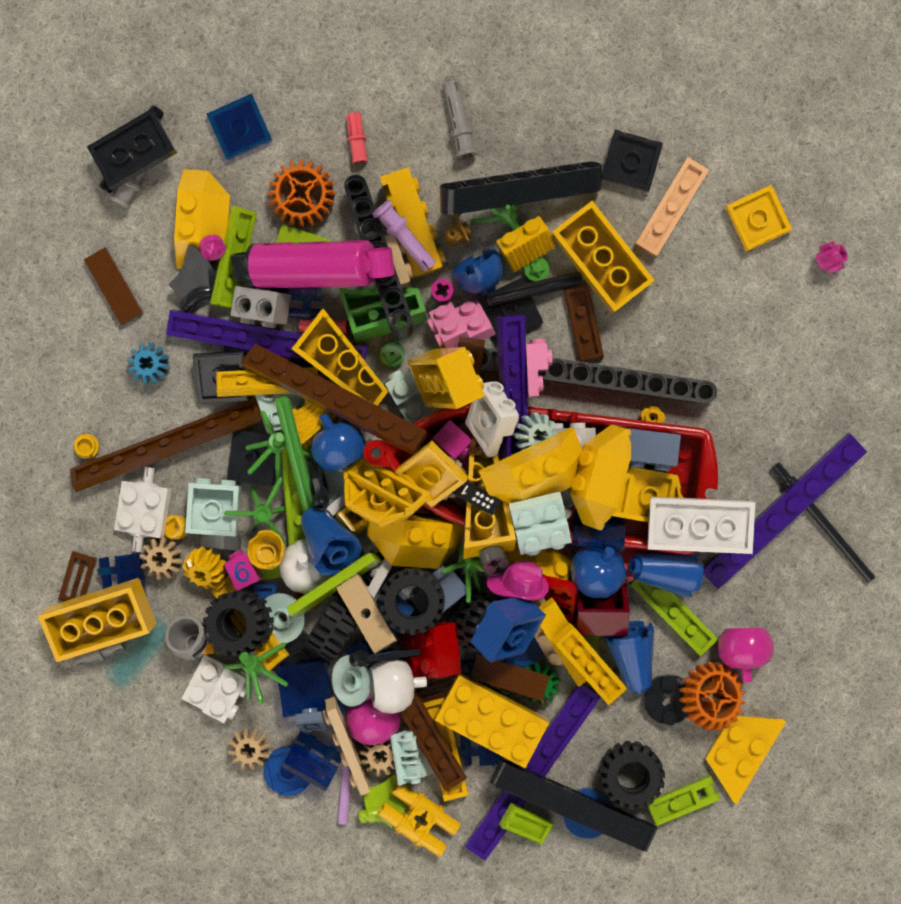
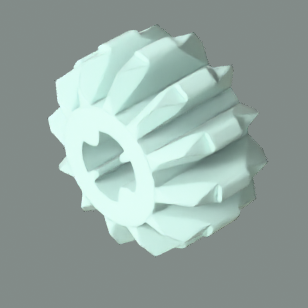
M532 412L530 417L522 416L523 424H516L519 432L514 433L513 436L519 439L515 444L517 448L524 450L558 433L552 430L556 424L554 421L549 420L547 415L541 414L539 416L538 413Z

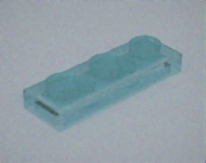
M158 616L155 617L157 624L149 634L137 637L105 671L123 689L166 644L165 635L168 625Z

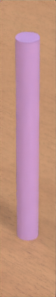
M344 765L342 768L337 822L343 825L348 823L351 790L349 779L351 770L349 766L344 767Z

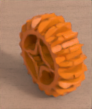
M299 159L298 167L295 166L293 161H289L291 167L289 170L282 165L280 166L283 172L282 175L274 172L273 176L278 182H269V185L275 188V190L268 191V196L276 197L269 201L271 207L278 206L273 212L275 215L283 213L281 216L282 222H286L290 217L289 224L292 227L295 226L297 220H299L301 228L305 227V220H308L312 227L314 226L312 218L317 217L318 221L322 222L323 218L320 213L330 214V211L325 206H334L335 204L333 200L328 199V197L336 196L334 190H328L334 186V182L326 181L330 174L328 172L321 174L323 170L321 165H318L313 170L314 162L311 160L308 162L307 167H305L303 159ZM306 174L316 179L301 183L294 176ZM288 181L292 191L287 196V200L283 202L282 190ZM295 184L299 187V189L302 188L303 191L304 189H307L305 191V194L309 203H307L304 198H296L298 196V192L296 187L294 186ZM321 185L322 196L318 205L315 206L311 196L317 190L316 188ZM297 204H303L310 211L296 213L288 208L294 207Z
M705 662L704 665L695 666V670H690L688 672L690 678L682 680L686 687L679 689L684 693V697L680 698L679 701L685 702L682 711L689 712L687 719L694 721L696 727H702V729L708 731L711 729L713 731H720L722 728L730 727V723L738 721L736 715L743 713L739 706L746 703L741 700V695H744L746 692L739 688L743 682L736 681L738 674L731 672V667L723 666L719 662L714 664L712 662ZM705 681L704 687L700 690L703 682ZM706 694H713V697H718L719 699H712V696Z

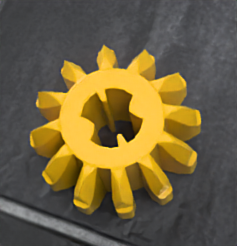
M203 546L199 549L194 548L184 561L183 569L185 571L183 575L189 577V582L196 583L197 587L203 586L207 590L210 587L216 588L226 575V568L224 566L226 561L220 559L221 553L215 554L212 548L210 550H206Z

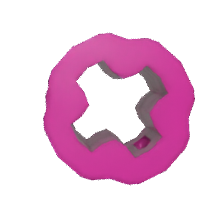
M446 279L436 280L431 287L433 299L441 303H447L452 299L454 292L452 284ZM441 285L443 288H449L446 297L436 295L438 286Z

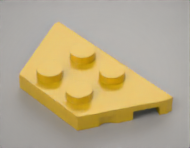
M629 466L617 508L612 516L649 522L650 497L684 498L680 493L681 485L678 475Z
M736 715L738 721L730 723V727L720 730L705 755V759L735 804L739 802L786 724L784 719Z

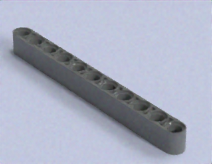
M484 347L483 353L487 355L488 362L486 365L481 366L480 371L499 374L498 349ZM552 358V364H559L562 368V373L559 377L551 376L548 370L538 372V376H543L544 381L698 404L710 403L717 396L716 385L707 380ZM582 367L586 370L587 376L585 380L579 381L575 379L573 375L575 368ZM601 371L610 373L611 382L604 385L599 381L598 376ZM627 374L633 375L636 379V384L633 388H627L623 383V379ZM651 378H656L660 381L661 387L658 392H653L649 389L648 383ZM676 382H681L685 386V393L682 396L675 394L673 390ZM702 385L707 386L710 390V396L707 399H702L698 394V390Z

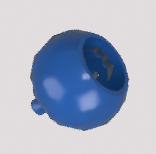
M328 412L319 416L324 429L319 431L313 438L311 453L320 468L330 472L336 471L364 456L366 437L361 428L347 421L333 424Z
M590 544L580 548L572 558L570 567L572 582L576 584L580 592L592 598H608L616 593L624 584L627 571L621 555L612 547L601 544Z

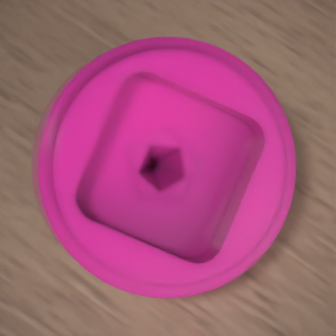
M208 235L199 243L200 252L207 260H217L226 251L224 241L218 235Z

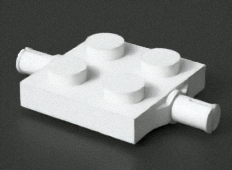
M144 467L143 481L121 482L114 530L127 532L134 536L131 551L142 552L145 537L164 538L172 489L160 487L153 483L155 468Z

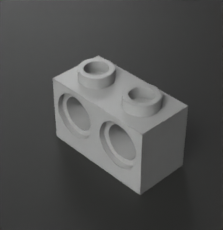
M235 286L231 316L241 317L240 323L255 325V320L262 321L261 326L276 328L277 324L286 325L291 295Z

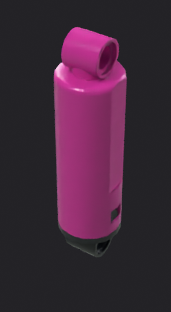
M368 240L253 243L248 246L246 252L230 255L233 280L247 281L253 289L367 286L373 283L375 278L389 277L395 274L392 248H374L373 244Z

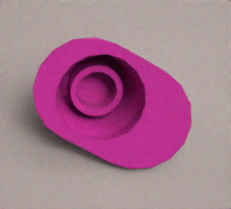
M518 561L507 567L503 575L489 576L487 579L489 590L496 595L533 601L545 597L549 591V585L546 579L542 577V569L530 561Z

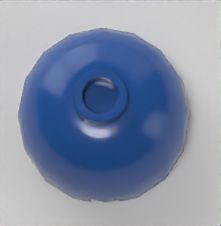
M496 249L483 250V256L473 258L472 255L453 268L455 272H452V275L460 288L468 293H482L483 295L496 290L495 285L499 283L503 276V264Z

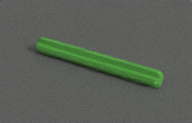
M282 396L275 399V405L282 432L285 435V444L302 509L306 511L309 508L315 507L312 502L314 493L290 399L287 396Z

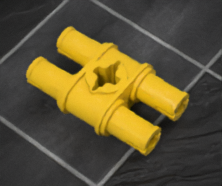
M397 782L391 794L407 804L408 810L402 814L385 802L378 810L377 815L394 826L395 833H400L412 841L414 846H422L437 857H440L447 845L430 833L431 827L436 824L454 836L459 830L461 823L445 813L442 805H437L424 796L423 792L416 793L405 784L398 785ZM416 815L424 819L422 823L414 819Z

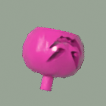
M765 628L724 629L719 636L717 650L719 658L725 665L741 669L742 682H752V669L761 668L769 663L773 657L774 643L771 635Z
M369 692L367 699L362 704L348 707L345 724L352 738L362 744L375 745L389 741L390 737L396 734L400 727L401 715L399 712L390 714L376 709L372 703L371 692Z

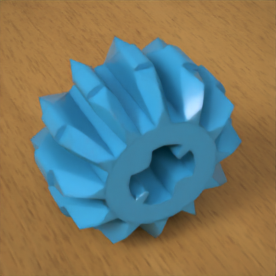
M149 342L147 348L143 343H140V352L135 349L130 351L135 358H127L128 363L134 364V366L128 368V372H136L133 379L139 381L142 378L144 385H148L150 379L154 384H157V375L162 378L167 376L161 371L162 368L170 369V365L163 363V361L169 359V355H161L164 348L159 346L155 349V344ZM145 359H153L151 362L153 363L152 368H144L146 365L144 364Z

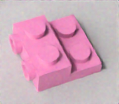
M477 298L454 308L452 302H449L428 312L431 319H428L427 322L433 334L438 332L434 336L440 348L458 347L460 336L484 340L495 335V331Z
M531 339L526 344L528 398H536L539 396V392L543 391V376H538V372H545L548 370V366L552 365V349H547L546 339Z

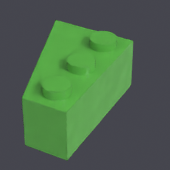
M339 288L356 343L391 333L377 290H371V288H362V290ZM402 288L413 325L426 322V310L419 288ZM393 298L387 303L389 305H396L400 300ZM399 321L395 324V327L404 328L408 323Z

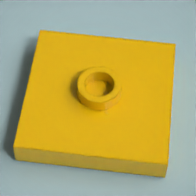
M772 184L725 206L745 252L793 230Z
M433 441L415 453L395 471L400 477L430 492L431 497L426 503L431 508L463 485L468 479V476Z

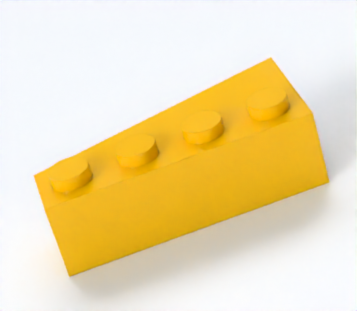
M409 167L381 176L380 180L387 201L391 200V206L400 217L406 219V226L436 261L432 267H427L428 270L423 272L422 268L405 249L414 279L443 270L442 263L446 262L442 249H436L434 239H437V234L433 224L428 225L426 216L429 215L425 200L420 202L417 192L421 191L417 177L412 178Z
M324 309L320 311L292 347V350L340 387L377 406L389 392Z
M469 452L468 482L486 491L478 471L498 462V454L495 457H487ZM466 501L463 559L477 557L482 550L492 546H500L504 552L513 551L516 536L508 503L501 501L493 515H490Z

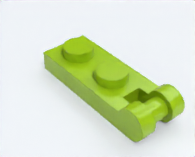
M705 775L696 781L661 794L658 798L654 797V802L651 805L647 802L656 826L719 801V793L714 790L712 785L714 783L712 776ZM703 788L705 795L699 798L697 791Z

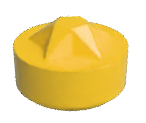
M170 515L167 517L164 535L168 539L181 540L187 535L185 533V517L181 515Z

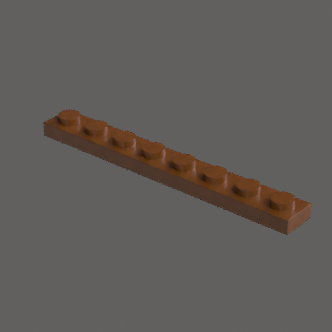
M257 344L252 347L241 361L242 367L411 455L418 451L427 438L426 430Z
M255 397L70 469L72 487L76 492H79L261 422L263 418L257 399Z

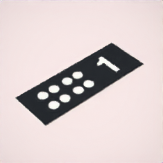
M468 481L452 492L454 495L490 515H493L502 501L488 495L486 491Z

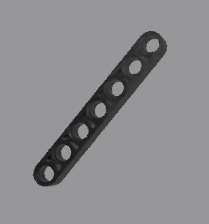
M589 161L444 183L440 185V212L446 215H456L506 207V205L512 206L598 192L601 190L602 164Z
M357 174L349 176L345 180L344 188L360 240L370 241L374 248L388 247L379 218H375L372 215L376 209L365 178ZM354 188L362 189L358 193L351 192ZM361 210H369L365 215L358 214ZM373 231L377 233L373 237L365 236L368 232ZM394 266L395 274L390 276L392 279L389 282H381V278H375L374 282L392 335L396 339L404 340L412 335L413 323ZM393 298L400 300L396 305H389L387 303ZM399 321L408 323L404 328L395 327V324Z
M499 759L490 780L493 786L645 852H648L658 829L657 826L644 819L506 759Z

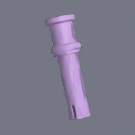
M391 200L386 201L372 215L380 219L387 228L386 232L388 234L394 235L422 268L423 272L428 270L427 267L430 268L435 264V259L431 257L406 226V219L400 217L391 206Z

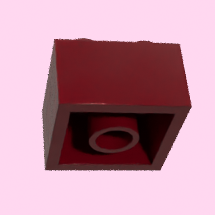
M626 583L608 598H592L578 590L575 621L576 629L581 635L628 636L630 609Z

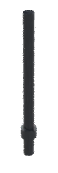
M780 462L771 467L783 481L782 485L785 489L789 488L797 480L794 475L791 476ZM814 503L806 508L809 514L866 582H871L875 575Z

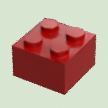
M437 622L433 628L428 629L427 632L422 634H402L403 650L420 649V655L404 657V661L408 663L412 670L413 677L442 678L462 673L456 622Z

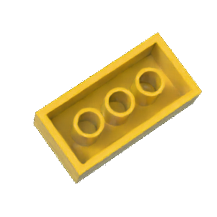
M593 201L589 202L551 233L552 239L577 271L581 273L582 277L611 314L615 313L655 281Z
M465 347L436 348L407 360L426 407L458 409L485 396L483 393L484 383L478 374L476 375L473 368V356Z
M139 578L48 606L38 615L56 662L149 634L157 624Z
M463 673L456 675L435 715V721L523 768H526L549 725L546 717L490 687L470 679L469 676Z

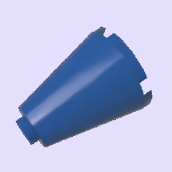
M313 507L304 512L301 517L302 528L313 565L320 574L326 576L336 575L340 572V569L358 560L362 546L354 534L325 511H317Z
M657 551L636 554L629 562V572L634 579L681 597L690 598L693 596L691 595L692 592H697L701 586L704 568L703 563L698 561L697 556H701V554L697 551L691 555Z
M629 621L628 636H604V640L627 690L633 691L635 694H641L646 692L647 688L652 685L654 628L650 622L649 626H645L644 621Z

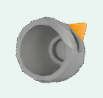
M184 615L176 618L167 626L165 635L167 647L178 658L191 661L205 654L214 653L212 645L207 641L209 634H204V628L207 627L198 618Z

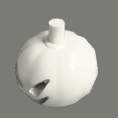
M306 538L289 545L285 550V558L279 565L280 576L286 586L294 592L307 594L333 577V575L326 576L320 574L314 567Z
M399 658L375 662L369 671L372 703L376 709L383 713L395 714L404 711L413 701L414 688L427 687L426 676L413 678L412 670L408 663Z

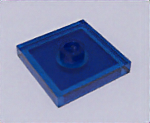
M252 93L206 114L227 161L273 141Z
M575 508L572 545L603 550L609 546L614 551L623 552L626 518L611 516L605 523L604 528L598 530L582 524Z
M327 660L276 667L277 676L288 682V686L278 683L283 717L302 714V710L308 708H317V712L326 710L325 700L332 697Z

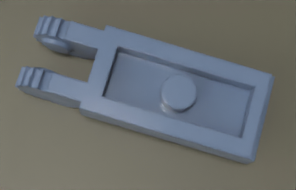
M317 708L303 709L302 714H295L296 725L302 732L328 731L322 712H317Z

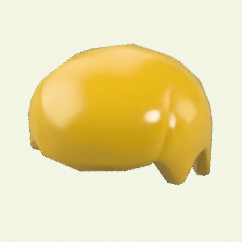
M261 530L249 541L247 556L251 564L256 568L272 570L278 567L284 560L286 547L280 535L272 530Z

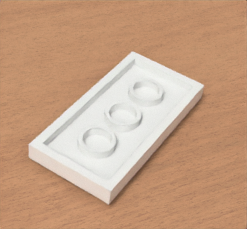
M650 497L647 548L651 550L752 554L756 503L755 501Z

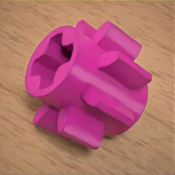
M835 241L819 246L821 252L816 254V261L821 270L825 271L828 269L829 274L845 268L843 263L848 260V254L842 244L836 245Z

